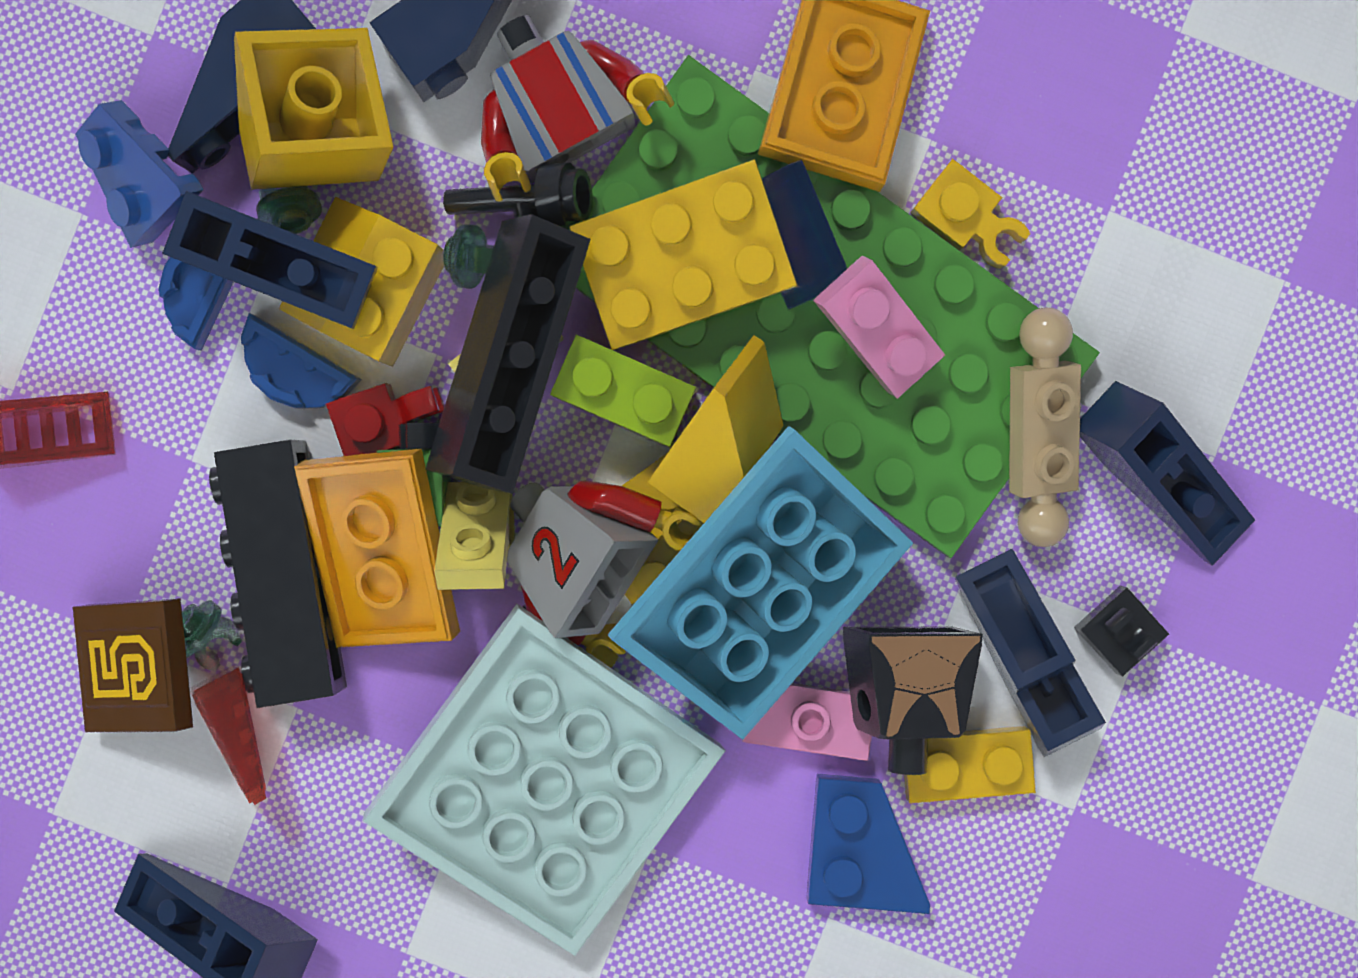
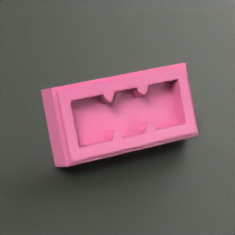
M792 683L742 741L868 761L872 736L856 728L853 721L849 691Z

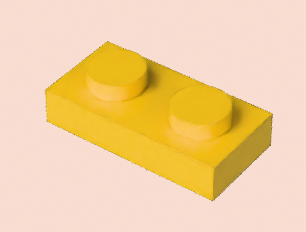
M1026 726L965 731L959 738H928L927 773L922 775H904L907 801L909 803L1036 793L1031 730Z

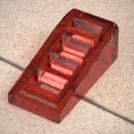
M108 391L0 401V469L116 455L110 393ZM92 408L95 443L82 444L79 410ZM65 411L69 445L57 446L53 413ZM39 415L43 448L31 449L27 416ZM14 418L17 450L5 451L2 419Z
M233 665L190 687L192 690L190 695L244 797L249 804L253 803L256 805L266 799V785L243 674L240 673L238 666Z

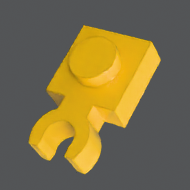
M953 158L910 212L959 251L964 248L971 238L979 243V252L983 260L988 265L997 269H1002L1010 261L1005 254L997 249V235L1006 233L1019 243L1025 241L1030 235V231L1021 221L1010 217L998 218L993 214L992 210L1003 197Z

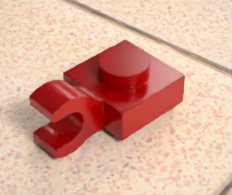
M383 383L326 403L343 456L377 453V450L399 448L400 424L413 423L443 413L445 407L438 387L432 388V386H427L396 399L392 386L388 383Z

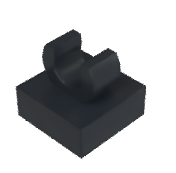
M1119 586L1074 627L1106 664L1122 677L1169 635L1136 596L1124 586Z

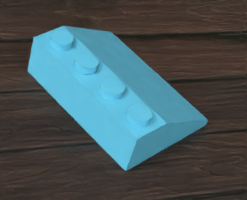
M788 426L607 635L617 645L743 740L912 546L913 542L796 430Z

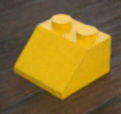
M368 28L235 32L234 46L239 131L251 190L379 181L394 146Z
M335 197L313 241L378 267L355 328H349L283 301L279 310L378 362L393 367L449 255L438 244L377 213Z
M753 335L710 392L647 482L703 523L706 522L765 454L784 426L765 342Z

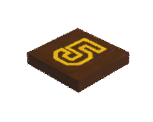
M181 598L100 603L72 607L85 732H177L193 728Z

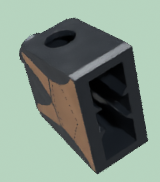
M953 626L843 627V642L853 721L858 730L878 739L889 740L888 771L903 775L926 774L928 738H959L964 734L981 653L982 633Z

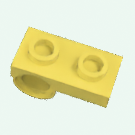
M448 482L434 570L438 590L504 589L508 550L515 539L514 511L510 507L513 494L485 489L466 482Z

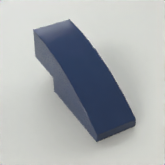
M1010 549L956 576L957 585L979 632L983 634L984 643L1024 722L1031 730V735L1043 757L1100 730L1106 722L1074 667L1076 660L1014 550Z

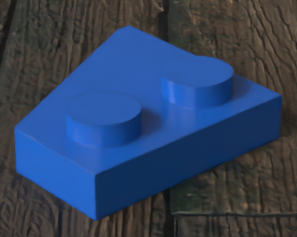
M122 100L98 104L75 133L82 160L93 170L106 197L109 215L113 222L121 228L130 248L153 243L175 220L186 191L199 196L204 190L200 181L193 174L177 176L163 161V159H167L169 149L155 134L145 130L140 118Z
M816 774L806 892L808 904L930 914L929 900L880 780L877 778Z

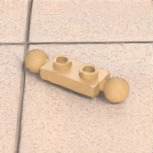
M1045 307L1036 309L1028 314L1020 327V342L1024 350L1032 356V365L1010 367L1009 493L1020 498L1031 497V500L1021 508L1017 522L1022 537L1037 547L1053 546L1065 537L1069 529V515L1065 507L1057 501V493L1079 490L1081 365L1070 361L1059 362V356L1069 348L1072 342L1073 328L1070 320L1064 313L1054 308Z

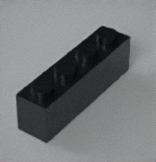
M534 215L502 221L425 470L485 489L510 494L514 493L589 247L590 238Z
M290 439L214 452L216 467L210 469L209 483L214 501L217 505L223 506L227 530H222L220 534V549L225 565L228 568L233 567L237 592L232 594L230 605L234 625L237 630L244 631L248 655L243 656L241 661L244 687L248 693H254L256 708L334 696L347 687L341 647L336 648L294 466L302 461L309 460L306 441Z

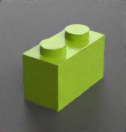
M575 335L550 395L671 448L696 387L579 335Z

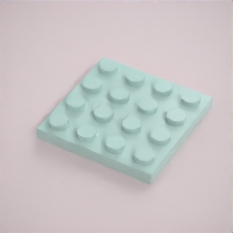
M516 604L365 810L363 822L575 956L719 761L725 750L712 737L568 638H554L542 620L519 604Z

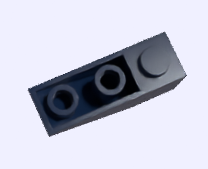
M240 0L220 17L168 148V157L173 162L193 174L199 168L204 170L214 166L228 154L231 148L229 142L240 134L234 46L235 32L316 29L292 0Z

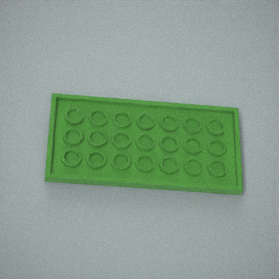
M688 55L666 85L675 102L674 106L670 108L665 101L660 100L652 104L648 113L653 122L645 126L640 121L593 186L592 210L588 219L755 159L798 287L646 340L714 388L753 335L765 342L784 425L778 435L780 436L788 426L792 427L870 502L946 557L952 558L1009 479L1010 367L1032 365V356L1024 350L1020 342L1019 332L1026 316L1039 308L878 191L758 155L769 113ZM861 256L873 260L945 354L940 361L898 399L887 393L813 301ZM582 266L576 289L595 302L584 267ZM1073 333L1072 342L1069 348L1059 356V362L1070 361L1080 364L1082 378L1100 352Z

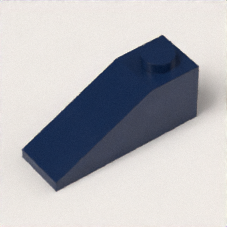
M401 0L369 23L422 101L425 102L433 96L437 99H443L456 92L468 80L466 73L476 67L512 0Z
M188 191L185 192L162 252L164 255L352 329L355 328L378 269L375 265Z
M1115 381L1080 418V438L1101 463L1208 564L1213 566L1255 521L1254 517L1163 402Z
M148 853L137 855L114 909L115 913L202 978H302L318 941L317 938L275 909Z

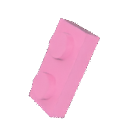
M861 256L813 300L887 393L897 399L945 356L944 352L873 260Z

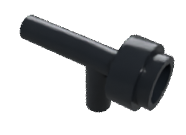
M570 162L541 165L536 174L535 184H531L529 192L524 193L522 185L503 186L500 190L503 201L500 202L494 199L490 187L448 189L444 192L443 196L444 209L449 215L513 211L514 218L534 215L563 228H570V226L580 221L587 220L591 214L593 202L592 186L587 172L583 168L576 169Z

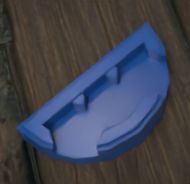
M170 257L164 265L158 290L159 296L163 298L165 315L172 325L171 329L174 334L192 348L202 351L234 282Z
M251 313L248 314L241 334L245 363L251 374L249 376L252 383L271 400L297 409L327 407L326 403L348 396L362 380Z

